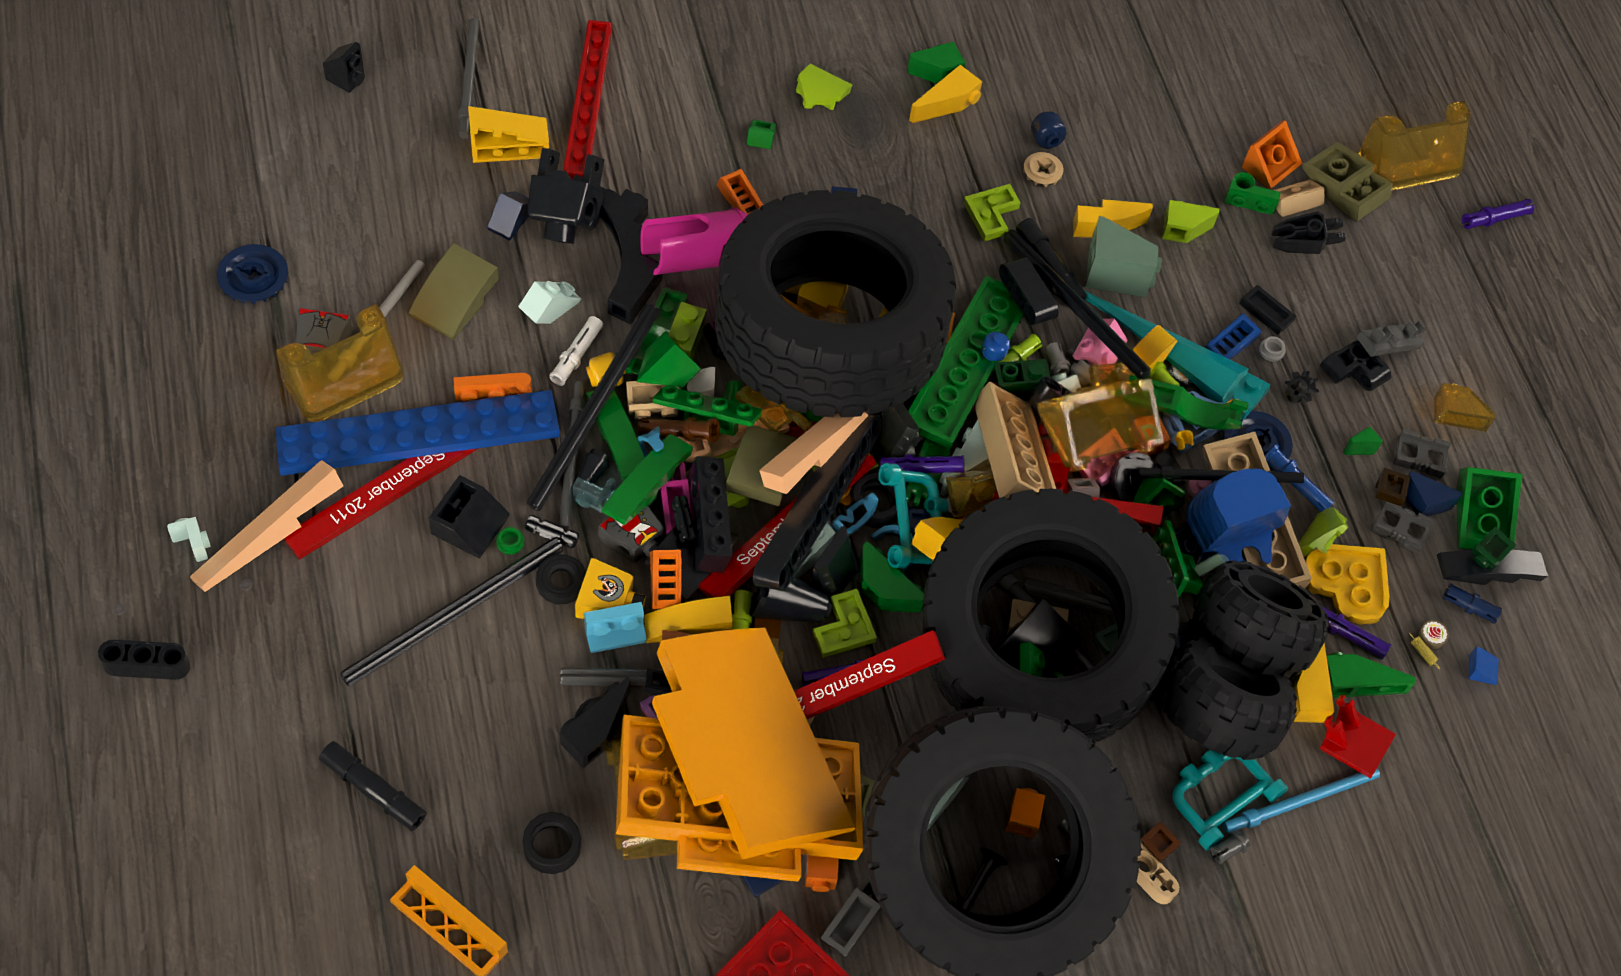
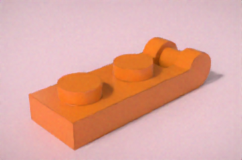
M527 373L453 377L456 401H473L532 393L531 377Z

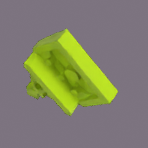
M810 63L798 75L796 93L802 95L804 108L812 109L815 105H822L830 110H834L836 102H840L850 93L852 84Z
M1334 507L1317 514L1298 544L1303 557L1312 552L1316 547L1325 554L1336 537H1339L1347 530L1348 525L1345 524L1347 518Z

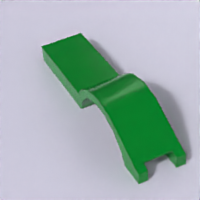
M663 287L655 304L660 313L641 343L636 358H632L626 368V373L639 375L646 349L665 331L669 334L681 302L687 303L688 294Z
M1130 375L1122 397L1124 403L1173 414L1189 424L1213 430L1241 429L1242 421H1240L1242 412L1247 410L1249 406L1248 402L1236 399L1224 404L1203 401L1188 393L1184 387L1147 378L1139 380L1135 375Z

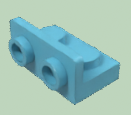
M642 602L584 613L585 632L591 653L642 644L647 641Z

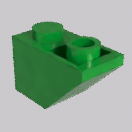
M950 42L909 54L907 72L937 84L959 65L965 68L966 62L955 43Z

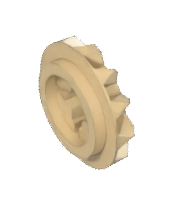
M1037 152L1027 157L1023 172L1026 173L1027 180L1034 181L1035 186L1040 183L1046 188L1049 184L1055 185L1062 178L1064 169L1061 161L1056 156L1046 152ZM1039 168L1042 170L1048 169L1047 174L1044 171L1038 172Z

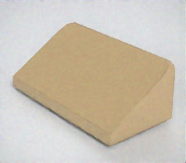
M1311 179L1274 190L1281 192L1276 210L1282 217L1324 204V187Z

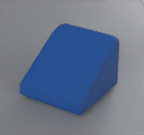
M1475 647L1470 653L1468 679L1497 685L1499 658L1480 647Z

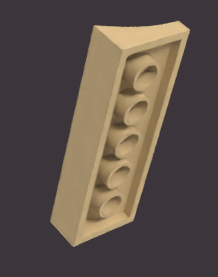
M988 382L982 389L974 406L999 498L1005 496L1007 499L1010 498V494L1026 490H1033L1035 493L1039 492V489H1056L1031 404Z
M1256 432L1203 445L1202 450L1210 470L1256 468L1270 471ZM1288 515L1284 525L1272 532V561L1269 564H1264L1261 561L1259 552L1255 548L1245 547L1242 549L1241 554L1245 561L1269 568L1271 571L1289 578L1290 581L1298 586L1300 585L1302 588H1307L1312 579Z

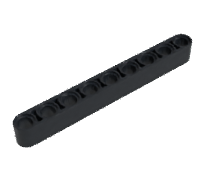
M868 415L822 467H816L758 560L753 571V583L755 586L778 591H785L878 439L882 428V420L879 415Z

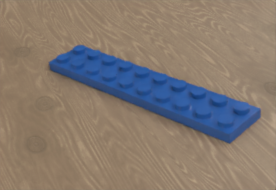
M552 390L275 427L280 476L308 472L321 460L333 468L560 437Z

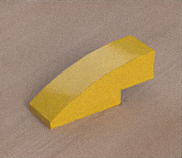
M1103 199L1100 207L1078 205L1073 219V237H1092L1099 216L1105 217L1127 230L1140 227L1148 223L1153 204Z
M730 596L685 602L645 614L646 643L661 642L662 630L690 634L732 630Z

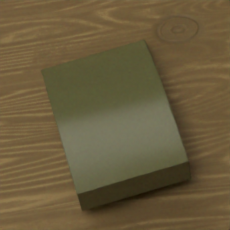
M1335 142L1303 164V169L1309 178L1324 187V195L1336 207L1356 221H1359L1391 198L1393 183L1374 172V163L1338 142Z
M453 243L427 278L409 311V316L454 340L482 307L484 296L499 280L498 267Z
M754 425L748 426L727 478V491L780 506L784 493L764 487L759 470L798 438Z

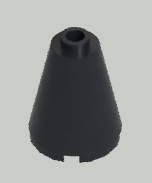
M794 576L785 591L758 587L757 593L754 592L750 615L757 619L821 623L823 618L828 619L832 603L828 602L829 597Z

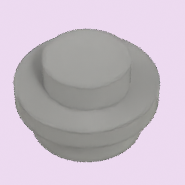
M1268 337L1261 342L1259 352L1264 359L1277 362L1285 355V344L1278 337Z

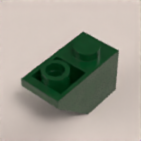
M1047 359L994 363L998 387L1022 400H1028V396L1044 376L1050 377Z

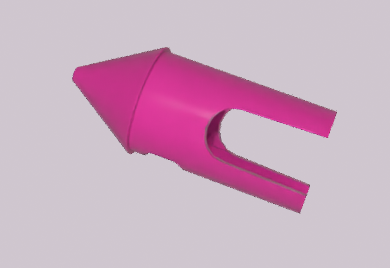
M731 208L726 211L647 219L642 225L640 235L642 255L660 254V262L658 267L654 269L653 275L720 267L722 252L729 237L748 214L737 208Z

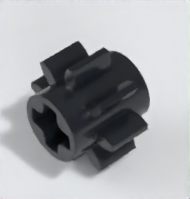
M1298 371L1293 372V379L1285 381V384L1288 385L1286 395L1295 397L1294 403L1300 402L1302 397L1304 401L1310 402L1312 401L1311 394L1319 392L1315 384L1318 378L1312 379L1309 377L1310 371H1304L1302 375ZM1300 382H1302V386L1305 387V391H1302V387L1299 386Z

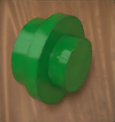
M514 527L504 528L496 538L498 550L507 555L517 554L523 549L525 544L523 534Z

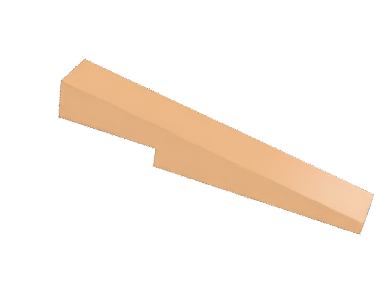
M864 411L862 416L841 418L839 413H835L834 417L822 418L759 470L764 487L787 494L813 465L822 467L867 418L868 414Z
M322 460L318 462L190 576L192 581L206 592L299 529L301 525L297 517L343 487L335 469Z

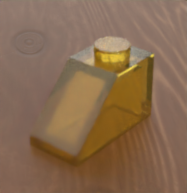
M1443 383L1434 397V423L1486 432L1495 419V413L1469 387L1459 386L1454 383Z

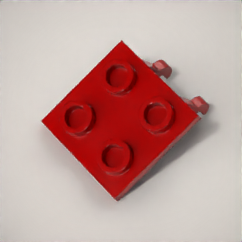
M1340 695L1336 701V704L1339 706L1338 717L1334 723L1332 722L1333 716L1326 717L1324 725L1327 727L1326 737L1319 749L1371 779L1396 734L1357 712L1354 700L1351 699L1349 703H1346L1344 701L1346 696Z

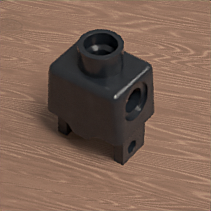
M542 148L538 174L531 175L528 216L531 219L545 222L543 239L574 244L577 228L593 230L597 226L605 189L600 187L605 159L587 154L582 182L572 180L566 171L557 170L560 152Z

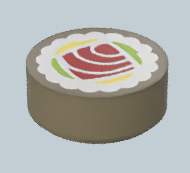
M1429 620L1420 628L1418 637L1430 649H1439L1448 640L1449 632L1443 623Z

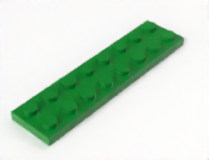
M987 275L985 276L947 342L938 369L919 391L908 410L919 427V435L948 449H951L982 389L993 373L994 363L998 362L989 361L982 354V344L986 335L991 332H1001L1010 341L1023 318L1022 312L1002 282Z

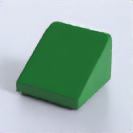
M753 119L749 126L747 145L771 149L776 124Z
M1367 427L1350 438L1343 453L1345 455H1373L1377 452L1383 440L1371 427Z

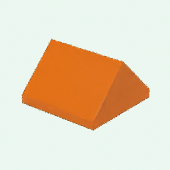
M1282 120L1250 145L1242 165L1245 171L1267 189H1272L1303 164L1286 120Z

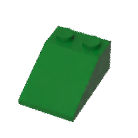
M1473 467L1459 469L1457 491L1462 492L1457 501V548L1473 550L1494 527L1498 528L1515 543L1522 474Z

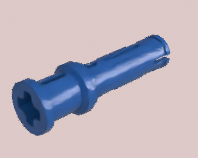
M1277 443L1264 455L1268 465L1275 472H1301L1296 467L1298 465L1297 461L1294 459L1290 460L1279 449L1280 446ZM1304 475V483H1290L1320 512L1328 509L1334 503L1306 475Z

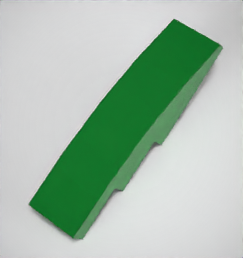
M613 390L595 421L603 442H606L611 458L615 461L621 479L624 481L645 457L616 392ZM593 391L586 393V397L588 400L592 395Z
M669 434L662 441L664 448L658 452L653 449L636 466L605 503L601 512L625 526L656 499L658 490L674 477L676 468L691 456L693 446Z

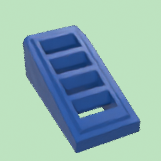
M1243 313L1209 341L1205 348L1225 358L1232 359L1260 337L1262 330ZM1241 328L1248 336L1244 337L1238 329ZM1232 333L1241 340L1239 343L1231 336ZM1225 338L1234 346L1232 349L1223 341ZM1217 344L1227 352L1225 355L1215 347Z

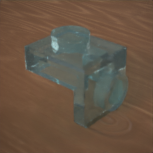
M578 477L573 484V499L582 507H590L603 513L601 512L602 507L616 491V479L610 477L602 489Z

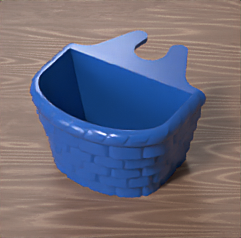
M1249 468L1232 472L1197 493L1187 507L1186 520L1202 553L1214 552L1224 554L1229 561L1236 560L1240 562L1245 561L1242 558V549L1253 547L1259 552L1261 561L1264 564H1269L1272 561V532L1284 525L1291 504L1274 475L1262 469Z

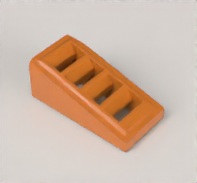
M742 169L719 179L716 186L732 208H737L747 213L745 209L751 206L760 209L763 205ZM735 184H737V185L739 186V187H737V188H735V189H732V187H731V186H733V185H735ZM741 191L744 193L743 195H741V196H739V197H737V195H736L737 193H739V192H741ZM747 198L750 200L748 203L741 204V201Z
M681 550L651 551L652 609H663L681 604ZM673 559V565H659V560ZM659 571H673V576L659 577ZM659 583H673V588H659ZM659 594H674V600H658Z

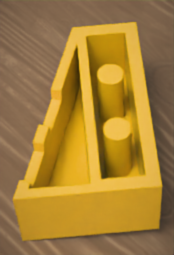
M468 106L473 163L540 159L542 148L549 149L546 118Z

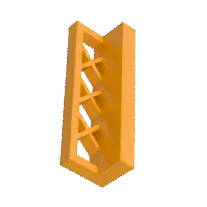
M413 865L406 873L407 882L395 893L390 902L475 975L487 976L508 953L507 942ZM413 888L421 895L422 906L408 907L401 900ZM426 900L432 905H426ZM440 911L443 913L445 925L430 926L426 922V912ZM416 912H422V918ZM448 918H449L454 924L448 925ZM463 930L467 934L468 945L454 946L449 942V931ZM445 931V937H443L439 932ZM471 938L478 944H471ZM485 949L493 957L481 969L472 961V950ZM461 951H468V957Z

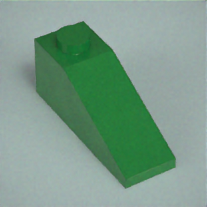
M1334 652L1327 655L1333 698H1338L1340 695L1357 697L1407 694L1416 683V679L1412 675L1355 654Z

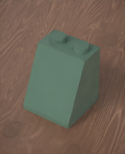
M1099 216L1089 244L1085 288L1146 297L1149 287L1154 288L1156 273H1159L1161 269L1162 258L1158 257V246L1113 221Z

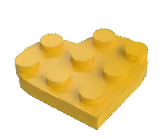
M1332 544L1325 554L1318 548L1310 552L1305 560L1312 577L1308 585L1309 591L1313 594L1332 598L1337 615L1339 613L1345 616L1344 619L1360 625L1377 623L1388 608L1390 598L1385 549Z

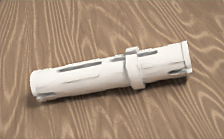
M590 316L568 350L562 352L559 363L549 375L552 382L563 386L572 371L580 366V359L604 327L603 322L599 318Z

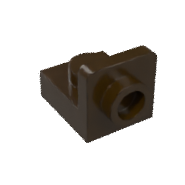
M1384 468L1375 485L1377 488L1375 498L1402 507L1406 499L1410 476Z

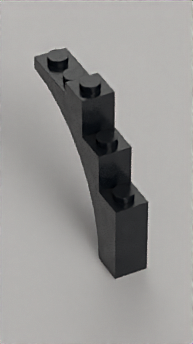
M575 175L572 180L582 182L583 177ZM605 189L599 218H601L612 233L619 248L621 269L617 283L608 297V314L631 325L662 281V274L653 275L654 269L659 265L658 261L648 258L649 255H642L641 224L648 216V199L628 189H625L621 196L611 189Z

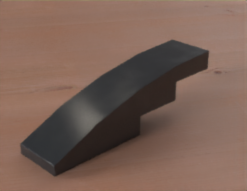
M1472 550L1440 552L1437 554L1441 573L1445 580L1486 585L1492 580L1514 583L1520 578L1542 581L1548 577L1541 552L1512 550L1493 571L1489 567L1484 569L1473 559L1475 555L1471 553Z

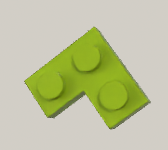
M1010 184L965 196L963 201L984 242L1004 236V233L1008 232V227L1001 214L1017 210L1020 207V201Z
M854 589L831 596L830 603H832V609L838 622L813 629V636L822 658L876 643L877 636L858 590Z

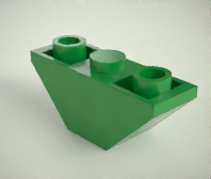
M866 541L863 544L860 556L861 593L880 611L917 613L923 611V588L916 583L913 584L905 576L901 568L891 567L882 550L878 547H873Z

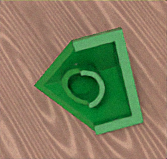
M665 331L646 349L636 382L683 388L702 369Z
M1164 478L1142 479L1133 502L1164 506L1162 517L1185 504V492Z

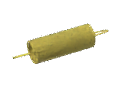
M1412 636L1414 640L1411 641V644L1430 666L1435 664L1438 660L1437 656L1420 637L1414 638Z

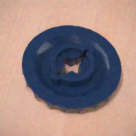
M251 244L232 250L221 260L217 270V279L224 294L229 295L233 301L240 300L243 304L248 301L255 305L256 301L263 300L266 302L267 298L271 296L276 297L278 291H283V285L287 283L289 272L284 257L278 251L265 245ZM253 271H256L258 276L249 279L248 275H252Z
M1251 411L1242 421L1241 429H1225L1223 439L1256 432L1259 440L1264 436L1261 443L1264 455L1276 443L1288 458L1292 453L1293 442L1288 429L1280 420L1268 413Z

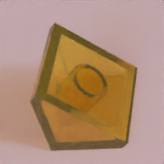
M991 465L946 477L952 513L955 519L968 516L992 501L996 484Z

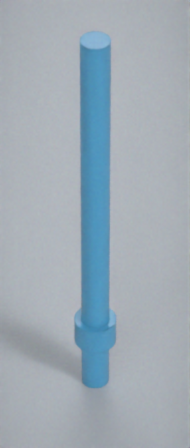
M1376 769L1371 779L1359 772L1261 809H1249L1242 812L1241 816L1223 822V829L1226 833H1230L1244 827L1248 829L1253 828L1268 818L1380 777V772Z

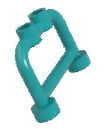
M884 463L879 469L878 477L882 485L894 486L901 545H893L889 549L888 562L893 568H906L909 563L932 564V559L924 553L913 552L905 482L921 483L927 488L928 499L925 508L930 513L931 518L942 517V515L946 514L949 503L947 499L939 497L938 486L930 475L923 472L901 470L897 464Z
M1209 750L1200 759L1204 764L1198 768L1193 764H1189L1179 773L1182 779L1174 786L1172 798L1179 812L1200 834L1201 838L1198 840L1200 845L1208 851L1224 837L1217 828L1220 824L1262 793L1270 803H1273L1288 790V787L1281 779L1274 781L1255 759L1242 760L1239 757L1231 758L1224 756L1222 753H1217V751ZM1228 760H1240L1256 777L1258 782L1203 821L1186 802L1184 793L1189 788L1198 785L1211 772H1216Z

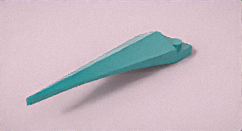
M1085 291L1087 294L1085 300L1110 317L1115 318L1117 322L1141 340L1157 326ZM1165 329L1177 340L1166 360L1211 400L1227 403L1232 399H1239L1248 402V409L1244 410L1240 420L1243 421L1268 393L1271 384L1248 373L1249 368Z

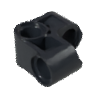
M1359 340L1353 341L1341 350L1333 352L1320 364V367L1335 384L1352 377L1367 391H1372L1391 379V371L1388 365L1379 356L1371 357Z

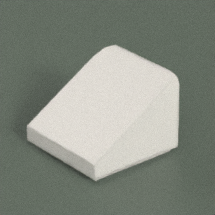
M715 367L702 369L688 382L687 391L700 392L703 395L714 397Z

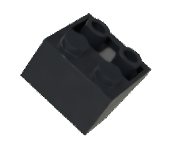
M459 475L430 515L429 523L432 535L480 559L510 515L483 486Z

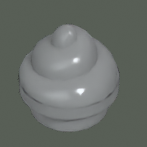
M1081 359L1070 368L1071 375H1077L1082 386L1088 383L1091 384L1095 380L1096 370Z

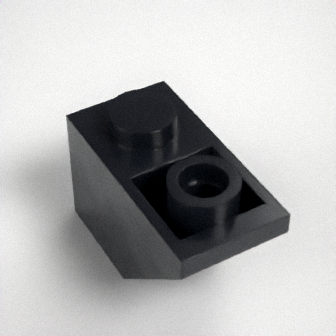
M358 42L338 47L323 62L325 79L348 93L356 86H360L365 78L361 46Z

